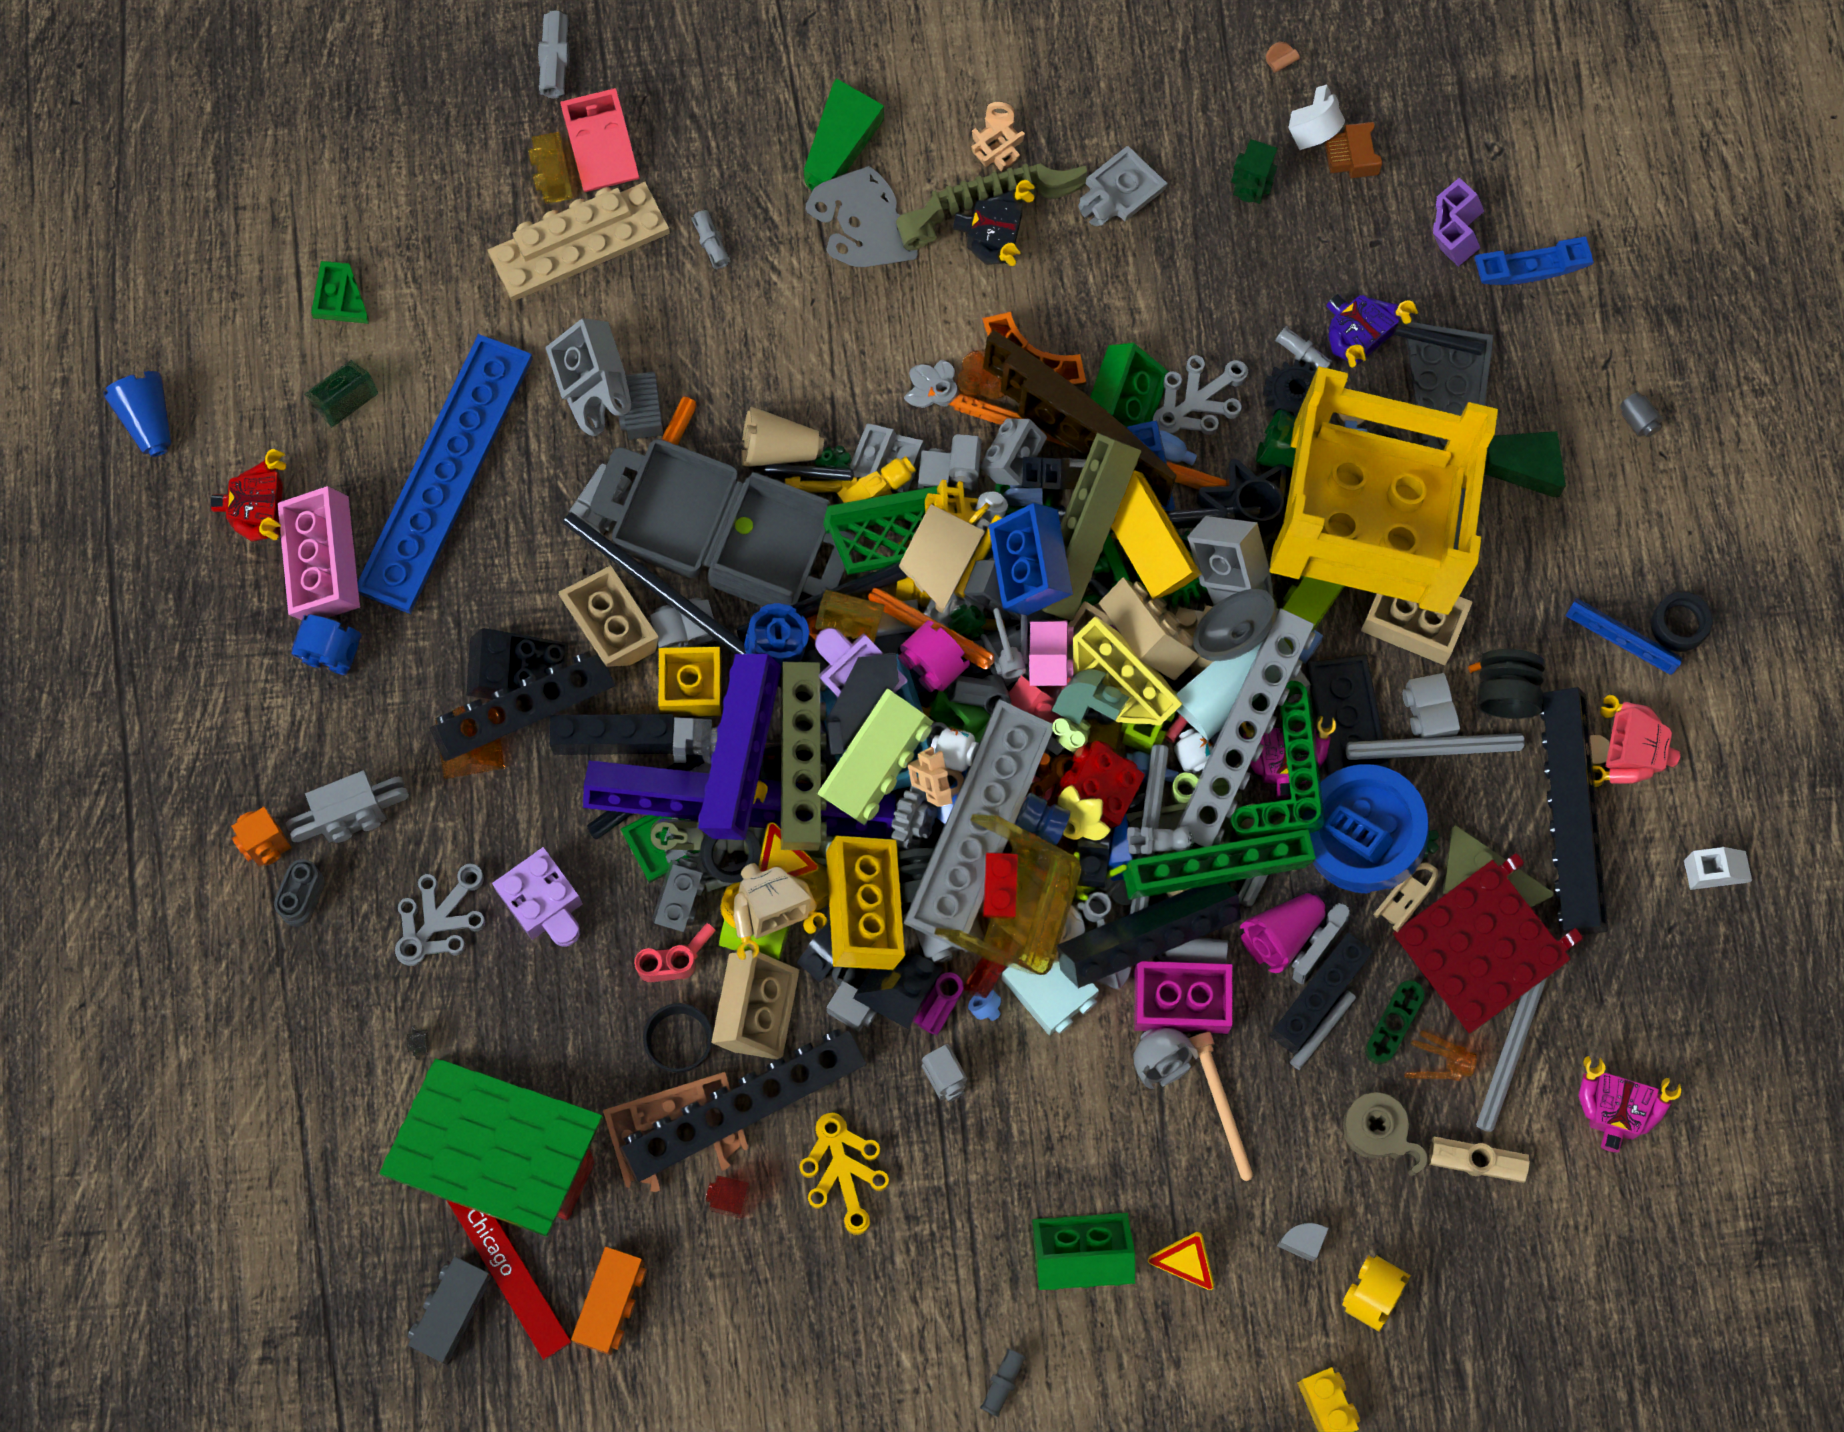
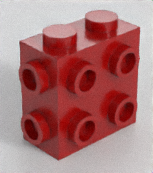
M1095 741L1079 747L1073 756L1075 762L1071 770L1067 771L1060 781L1061 789L1057 797L1060 796L1066 787L1073 785L1080 796V800L1102 799L1103 812L1100 821L1109 828L1117 827L1124 818L1146 774L1137 769V765L1133 761L1122 758L1114 753L1113 748L1105 742Z

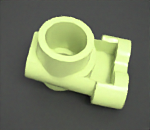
M1060 718L1054 721L1052 729L1058 735L1056 740L1069 751L1075 753L1079 747L1086 745L1088 742L1091 725L1085 719L1082 720L1080 725L1067 718Z

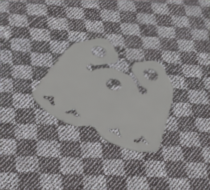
M868 166L823 182L813 189L806 203L807 213L821 222H830L836 208L835 201H841L842 206L839 208L837 219L844 233L863 243V246L858 247L855 242L841 234H832L829 237L827 252L834 259L854 267H869L917 258L918 249L910 250L909 252L903 247L904 245L896 225V220L901 215L896 212V197L884 178ZM870 175H872L873 179L876 180L878 183L870 182ZM883 192H885V198H887L888 202L881 198ZM823 202L827 206V211L824 213L817 211L815 204ZM857 217L861 222L860 226L856 228L851 226L849 218ZM838 243H843L848 247L846 254H841L837 251L836 245Z

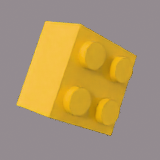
M720 647L659 648L658 706L660 714H673L674 717L722 716V656Z

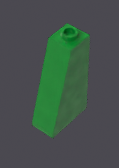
M837 78L832 84L804 167L805 184L811 191L823 182L846 174L884 121V105Z

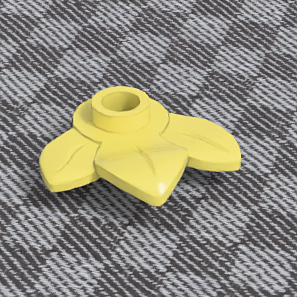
M1073 785L1066 787L1058 797V805L1071 812L1063 832L1065 837L1073 840L1082 837L1100 840L1111 831L1105 823L1100 821L1103 812L1102 799L1080 800V796Z

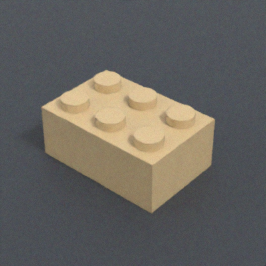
M1123 577L1099 602V605L1139 660L1175 681L1200 656L1193 646L1191 635L1179 628L1180 620L1172 612L1164 608L1167 605L1162 597L1152 599L1148 590L1140 582L1132 583Z
M1376 593L1361 631L1445 666L1453 652L1472 601L1459 596L1449 615L1421 609L1419 608V603Z

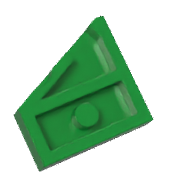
M320 262L311 311L313 318L369 324V318L349 263Z

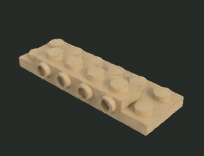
M646 182L622 192L618 188L613 190L609 187L602 188L595 194V198L588 201L577 199L565 211L559 213L557 210L547 212L543 216V220L532 224L530 221L521 223L516 228V232L512 233L513 239L488 249L489 257L511 301L514 302L670 234L669 227Z

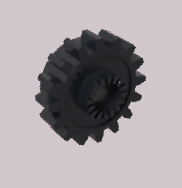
M1298 360L1294 361L1293 366H1289L1284 361L1281 370L1274 367L1271 373L1272 376H1267L1263 396L1267 397L1265 406H1271L1273 409L1271 415L1274 416L1278 410L1283 409L1297 418L1317 370H1309V362L1304 367H1301ZM1291 390H1297L1301 394L1294 395V393H1291Z

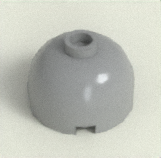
M1152 1028L1144 1032L1140 1037V1042L1137 1044L1133 1054L1134 1067L1146 1087L1154 1089L1152 1084L1157 1082L1163 1087L1179 1079L1191 1068L1189 1061L1192 1056L1197 1059L1198 1051L1191 1040L1182 1032L1174 1028Z

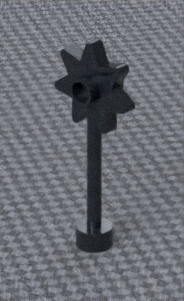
M1232 459L1226 471V486L1200 488L1196 503L1201 508L1165 512L1175 529L1195 528L1205 516L1257 522L1264 550L1266 551L1267 548L1273 549L1285 519L1289 493L1285 492L1287 467L1283 464H1278L1257 477L1238 459ZM1063 505L1048 506L1051 508L1058 509L1059 520L1061 524L1064 514L1066 512L1065 507ZM1110 528L1108 535H1115L1112 528Z

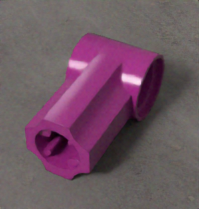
M949 972L939 976L933 990L914 1021L920 1028L938 1036L963 993V982L957 974ZM946 981H952L957 985L958 991L952 996H946L941 992L940 986Z

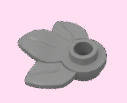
M940 360L934 368L929 365L920 364L910 369V378L915 387L904 396L907 403L920 408L928 407L933 403L940 406H948L947 404L957 397L958 387L954 382L955 370L949 362ZM931 387L936 396H928ZM937 389H939V390L946 389V390L943 391V392H938V391H937Z

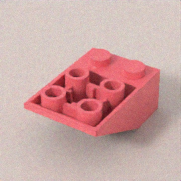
M616 88L560 102L584 193L640 179Z

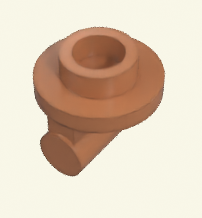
M1286 42L1273 44L1266 54V62L1274 73L1300 59L1296 49H1293Z

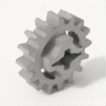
M912 785L910 791L906 790L904 798H901L897 803V811L894 812L895 818L892 820V827L895 829L892 838L896 840L898 848L903 850L918 849L920 845L924 846L925 838H928L933 832L932 826L935 825V818L937 817V808L934 807V804L927 801L926 793Z

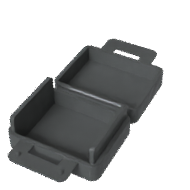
M661 439L653 440L649 444L645 456L623 447L614 449L590 504L591 510L595 514L617 522L612 532V542L631 557L690 579L699 576L703 565L710 567L708 582L713 588L760 606L774 603L791 606L800 602L803 592L816 596L836 588L845 569L831 533L827 534L823 526L827 506L831 505L829 500L752 472L751 476L744 483L738 482V474L733 466ZM625 467L638 473L623 506L611 500ZM741 517H748L753 522V529L748 534H740L735 528L736 521ZM840 531L841 536L852 541L854 540V536L851 533ZM826 542L834 545V548L820 580L810 576L822 544Z

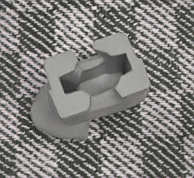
M1188 825L1179 827L1174 831L1171 829H1152L1151 827H1142V829L1128 827L1127 831L1130 854H1138L1140 852L1141 854H1151L1152 852L1171 850L1180 852L1191 850L1194 844V836L1191 833V827Z

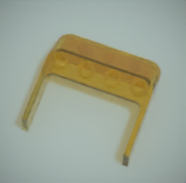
M972 814L971 821L1009 840L1012 844L1011 854H1018L1015 919L991 918L984 941L961 930L936 928L934 934L991 962L1029 974L1045 975L1051 970L1054 963L1057 945L1060 943L1080 878V862L1074 855L997 815Z

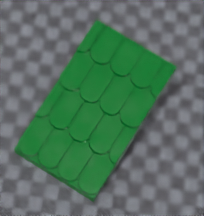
M435 1058L417 1096L413 1100L412 1107L404 1123L399 1129L393 1146L384 1160L379 1174L388 1179L548 1237L557 1217L569 1220L595 1162L589 1147L603 1116L570 1103L556 1100L529 1089L521 1088L477 1071L474 1072Z

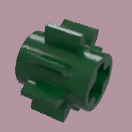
M966 604L959 605L949 613L952 620L948 622V628L967 639L974 641L985 633L981 626L986 623L983 613L976 606L971 605L967 607Z

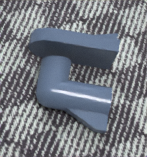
M1010 485V489L1004 492L1003 497L1010 506H1028L1032 503L1042 505L1043 492L1042 488H1023L1022 485Z

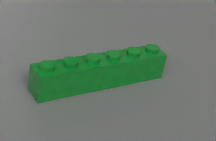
M1306 829L1130 860L1126 864L1127 869L1122 873L1128 898L1134 899L1303 869L1309 866L1316 857L1309 830Z

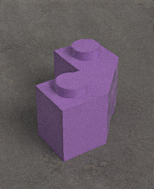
M1458 178L1437 196L1436 223H1434L1433 234L1440 250L1458 267L1480 249L1474 231L1468 225L1484 212L1478 195L1461 178Z

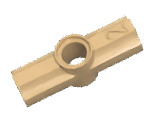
M1439 1137L1432 1138L1428 1157L1429 1165L1464 1171L1472 1176L1484 1175L1520 1183L1526 1181L1530 1162L1529 1155L1491 1148L1484 1143L1470 1144ZM1474 1152L1484 1156L1486 1160L1485 1167H1478L1473 1163L1472 1154Z

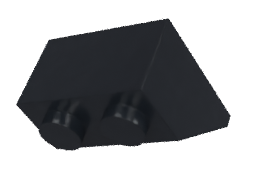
M917 953L907 954L894 970L872 969L855 993L853 999L909 1029L933 990L943 968Z

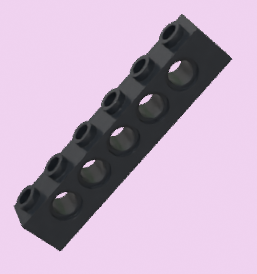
M590 651L573 657L574 664L564 667L563 663L546 669L547 676L537 680L536 675H532L519 681L520 688L511 692L508 687L491 693L493 700L482 704L481 699L464 705L465 712L455 716L453 711L435 718L438 724L429 727L443 760L454 759L615 687L608 668L598 654L591 656ZM573 672L578 673L581 677L582 682L579 688L571 683L570 677ZM545 684H549L554 688L555 695L552 700L546 698L543 693ZM518 696H522L527 700L528 707L525 712L520 711L516 706ZM491 708L497 709L500 713L498 724L492 723L488 718V712ZM463 720H467L472 724L473 732L469 737L461 732L460 725Z

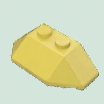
M1094 616L1073 637V676L1080 671L1088 669L1105 672L1106 675L1102 683L1117 688L1122 694L1129 697L1126 706L1115 720L1116 722L1161 725L1182 705L1181 700L1164 677L1156 669L1139 660L1123 636L1097 616Z

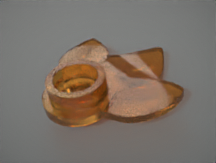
M979 350L967 354L962 360V371L957 378L959 391L969 397H975L980 394L992 400L1006 396L1000 392L1002 380L983 369V354Z

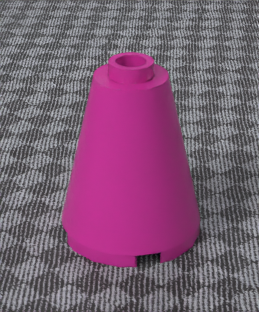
M1305 893L1250 917L1240 925V929L1244 928L1245 932L1241 935L1242 942L1258 964L1265 962L1271 966L1268 971L1280 973L1289 966L1325 918V904L1319 896Z

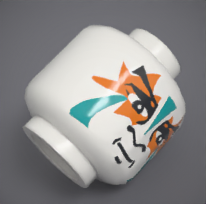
M947 727L940 736H934L931 747L934 748V753L943 752L946 768L963 772L972 765V760L979 747V743L975 742V737L970 732Z
M1192 728L1179 735L1180 741L1174 746V752L1185 772L1198 774L1202 773L1214 745L1211 739L1207 741L1195 728Z

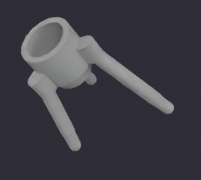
M995 608L993 612L1004 649L1000 652V657H998L985 634H982L980 638L983 640L985 648L994 654L997 674H1002L1003 678L1006 679L1016 678L1026 673V667L1029 666L1027 616L1021 614V652H1018L1016 647H1010L1000 610Z

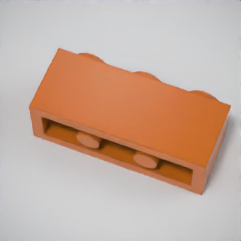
M605 1246L571 1338L574 1343L608 1355L612 1354L613 1349H619L625 1332L620 1330L624 1318L629 1319L636 1303V1300L632 1299L635 1287L641 1288L647 1273V1269L643 1268L644 1261L641 1258Z

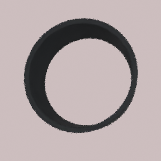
M675 1003L658 1009L649 1018L644 1028L643 1044L648 1057L657 1066L670 1072L681 1073L696 1068L704 1061L712 1045V1029L708 1019L700 1010L688 1004ZM674 1014H686L694 1017L703 1025L707 1034L706 1051L701 1059L691 1066L679 1069L666 1067L653 1054L651 1047L653 1031L664 1018Z

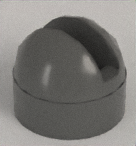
M843 967L832 968V978L837 985L840 986L842 981L851 985L856 980V968H848L843 980L838 978Z

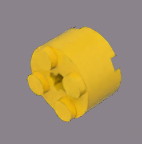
M1368 1255L1359 1271L1358 1278L1361 1279L1360 1284L1357 1286L1352 1283L1343 1299L1342 1306L1346 1307V1313L1380 1332L1411 1275L1377 1255L1375 1258Z

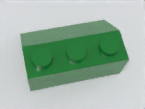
M1135 343L1108 345L1090 398L1127 429V426L1151 422L1164 391V377L1169 371Z
M1128 1213L1032 1219L1035 1265L1039 1290L1135 1284V1250Z

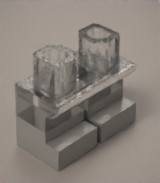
M674 717V763H686L687 754L702 755L703 760L711 764V756L715 751L718 737L717 728H712V720Z

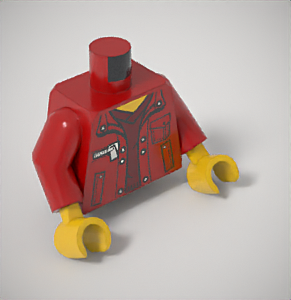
M275 449L269 450L265 460L258 465L241 473L238 477L231 478L228 485V494H212L211 496L212 512H226V519L231 527L234 528V531L251 542L267 538L277 540L280 533L281 524L279 522L278 503L282 502L284 483L278 472L275 471L276 469H286V463L279 461L282 456H285V453Z

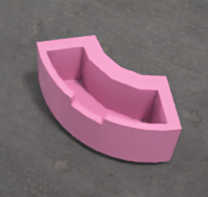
M1068 619L1030 621V686L1067 685V678H1073V659H1068V645H1073L1074 626L1068 627Z

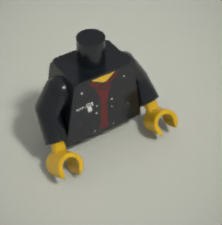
M1028 180L1020 181L1014 190L984 199V201H977L973 216L956 213L953 230L968 233L967 248L985 265L1005 263L1009 266H1015L1017 261L1013 255L1021 254L1015 246L1023 212V203L1020 202L1022 199L1025 202H1032L1034 200V195L1029 190L1034 189L1035 186Z

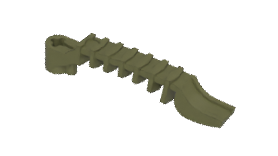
M1041 163L1029 167L1028 164H1024L1021 168H1007L1005 172L998 174L996 171L992 172L990 176H977L975 180L966 182V180L961 181L960 185L951 187V185L946 186L945 190L940 192L932 191L931 199L924 208L902 214L896 220L904 248L906 250H917L929 242L935 241L937 235L934 226L943 221V210L949 209L951 216H955L959 211L958 203L963 202L965 211L970 210L973 206L972 199L978 197L979 200L984 201V199L988 198L987 194L993 193L994 196L1003 194L1002 190H1014L1022 180L1036 183L1039 194L1047 199L1060 198L1078 191L1086 185L1087 168L1082 166L1058 171L1049 169ZM1034 189L1029 190L1035 196Z
M662 818L654 822L650 832L652 843L661 850H700L701 843L706 834L698 828V820ZM748 826V829L758 838L762 850L766 828ZM663 827H668L669 833L674 834L673 836H668L667 841H661L660 835L656 834V832H661ZM827 834L826 841H821L819 850L803 851L816 863L827 864L826 850L837 835ZM719 839L713 847L715 852L717 849L728 850V853H733L735 850L745 851V854H749L747 843L744 840Z

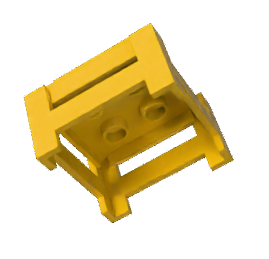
M1318 366L1294 423L1290 446L1296 448L1284 524L1273 546L1269 572L1299 579L1302 575L1419 603V608L1449 615L1478 564L1481 536L1476 535L1487 447L1495 434L1498 409L1468 402L1462 415L1459 416L1346 389L1344 387L1347 382L1348 373ZM1333 412L1448 439L1444 450L1331 424L1329 421ZM1466 488L1458 550L1454 549L1461 490Z

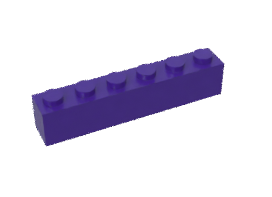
M735 654L733 666L730 668V681L727 694L723 700L724 709L721 723H719L717 728L718 737L715 751L711 756V769L709 779L705 784L703 807L698 816V828L712 839L746 840L782 667L769 654Z

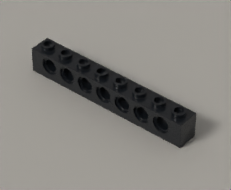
M839 1028L822 1036L823 1043L813 1047L810 1042L794 1050L796 1055L794 1058L786 1062L783 1057L776 1059L766 1065L768 1071L758 1076L754 1071L739 1078V1086L731 1090L724 1086L710 1093L709 1095L712 1100L702 1105L699 1104L698 1100L681 1108L683 1114L671 1120L670 1116L667 1115L652 1123L653 1130L645 1134L638 1130L624 1137L623 1139L626 1144L620 1146L619 1149L635 1181L640 1182L865 1066L866 1063L850 1030L841 1033ZM824 1050L829 1051L833 1056V1064L828 1069L823 1068L819 1063V1055ZM795 1065H800L805 1070L806 1075L801 1083H796L791 1078V1070ZM768 1079L775 1081L778 1087L777 1093L771 1098L767 1097L762 1090L764 1082ZM741 1093L745 1094L749 1099V1107L744 1112H739L734 1106L735 1097ZM711 1108L717 1109L721 1114V1121L715 1127L708 1125L705 1119L707 1111ZM682 1123H688L693 1129L692 1137L686 1142L681 1141L677 1136V1128ZM655 1137L660 1138L664 1143V1151L659 1156H653L648 1151V1143Z

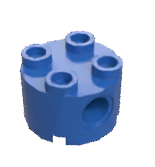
M774 603L763 606L750 619L744 643L746 654H769L781 666L783 662H800L803 658L810 632L807 620L803 615L801 617L796 613V609L790 605Z
M310 614L308 616L303 615L292 646L291 655L302 659V663L311 667L319 668L320 664L329 666L330 671L346 676L351 668L362 634L349 626L345 632L344 628L340 626L341 623Z

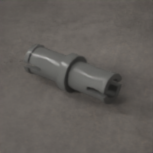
M1009 1348L1007 1349L997 1374H993L990 1379L993 1382L980 1409L999 1418V1413L1010 1390L1014 1391L1016 1387L1014 1385L1015 1379L1027 1357Z

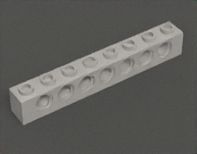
M1281 608L1277 610V616L1272 629L1262 641L1176 827L1177 829L1185 825L1190 826L1191 833L1194 836V844L1198 846L1209 847L1218 845L1225 830L1220 827L1225 816L1231 818L1238 803L1233 800L1238 788L1244 790L1251 773L1246 772L1251 760L1256 762L1263 750L1264 745L1259 744L1264 732L1267 734L1271 732L1277 717L1272 716L1277 704L1282 706L1288 696L1290 689L1286 688V684L1290 676L1295 678L1301 668L1303 661L1299 660V656L1303 648L1308 650L1314 640L1316 633L1311 632L1314 626L1313 623ZM1281 638H1286L1292 642L1293 651L1290 655H1284L1278 650V642ZM1268 666H1274L1279 670L1280 679L1277 683H1270L1266 680L1265 670ZM1255 694H1261L1266 698L1267 707L1264 711H1257L1253 708L1252 698ZM1243 722H1248L1254 727V735L1249 740L1242 738L1239 734V726ZM1230 750H1236L1241 755V763L1236 768L1230 767L1226 763V754ZM1217 778H1223L1228 783V791L1223 796H1219L1213 791L1212 785ZM1204 806H1210L1215 811V819L1210 824H1205L1200 819L1199 813Z

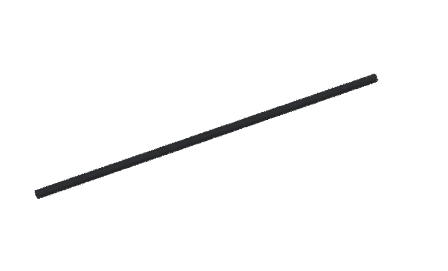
M570 512L565 517L563 524L727 649L734 654H746L745 642L576 514ZM780 673L779 682H778V687H779L780 689H781V673ZM802 691L795 694L803 702L812 699L807 692ZM1007 841L1003 853L1018 854L1024 860L1040 867ZM1066 886L1062 897L1071 904L1075 898V892Z

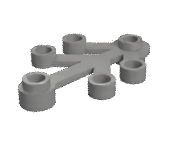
M1198 355L1191 356L1186 365L1188 381L1185 401L1175 407L1176 391L1181 386L1182 378L1177 372H1168L1163 382L1166 389L1164 406L1155 412L1153 421L1157 420L1159 430L1170 434H1175L1179 429L1202 431L1206 435L1214 434L1219 424L1215 416L1206 415L1202 420L1184 416L1191 411L1225 415L1230 419L1238 417L1241 411V403L1237 399L1231 398L1226 402L1209 401L1208 399L1228 385L1237 387L1244 384L1248 375L1247 366L1238 360L1229 362L1222 375L1198 391L1200 374L1203 372L1205 362ZM1196 362L1200 364L1201 367L1198 369H1194L1191 367L1190 364ZM1238 368L1242 372L1240 374H1235L1232 372L1231 369ZM1173 378L1177 380L1178 383L1175 385H1171L1168 383L1167 380ZM1233 405L1237 408V411L1230 412L1227 407ZM1163 417H1171L1173 421L1171 423L1164 422ZM1212 422L1214 427L1207 428L1204 423Z
M466 864L459 869L457 874L459 883L437 909L435 892L438 889L437 880L430 874L420 877L418 887L422 892L424 925L417 933L414 916L418 912L417 904L410 898L402 899L399 902L398 911L402 915L403 937L396 944L395 954L402 964L407 966L417 965L429 954L449 952L451 955L457 956L464 952L465 942L460 936L452 935L447 940L428 941L434 932L464 928L480 931L484 928L485 918L478 911H472L467 915L448 917L469 891L477 890L483 884L484 875L477 865ZM469 875H476L477 880L474 883L469 884L466 882ZM426 880L433 881V886L430 889L423 888V883ZM406 904L413 905V910L410 913L403 912V907ZM473 917H480L481 922L477 926L470 925V920ZM453 941H460L461 946L457 950L450 949V944ZM415 946L417 947L416 953L412 956L407 955L406 950L408 947Z

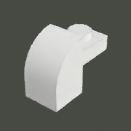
M1327 85L1316 88L1313 105L1294 110L1291 113L1289 130L1299 150L1329 140L1340 131L1345 123V119L1339 109L1338 99L1335 94H1331Z

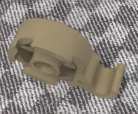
M1374 1092L1364 1094L1350 1105L1343 1118L1344 1139L1354 1152L1366 1158L1392 1157L1394 1159H1400L1405 1154H1411L1416 1160V1165L1408 1171L1409 1176H1415L1424 1169L1427 1164L1426 1151L1418 1144L1407 1142L1409 1121L1407 1113L1399 1101L1388 1094ZM1372 1119L1375 1121L1378 1119L1382 1123L1383 1131L1381 1132L1378 1129L1374 1132L1371 1131L1369 1126L1372 1123L1368 1120Z

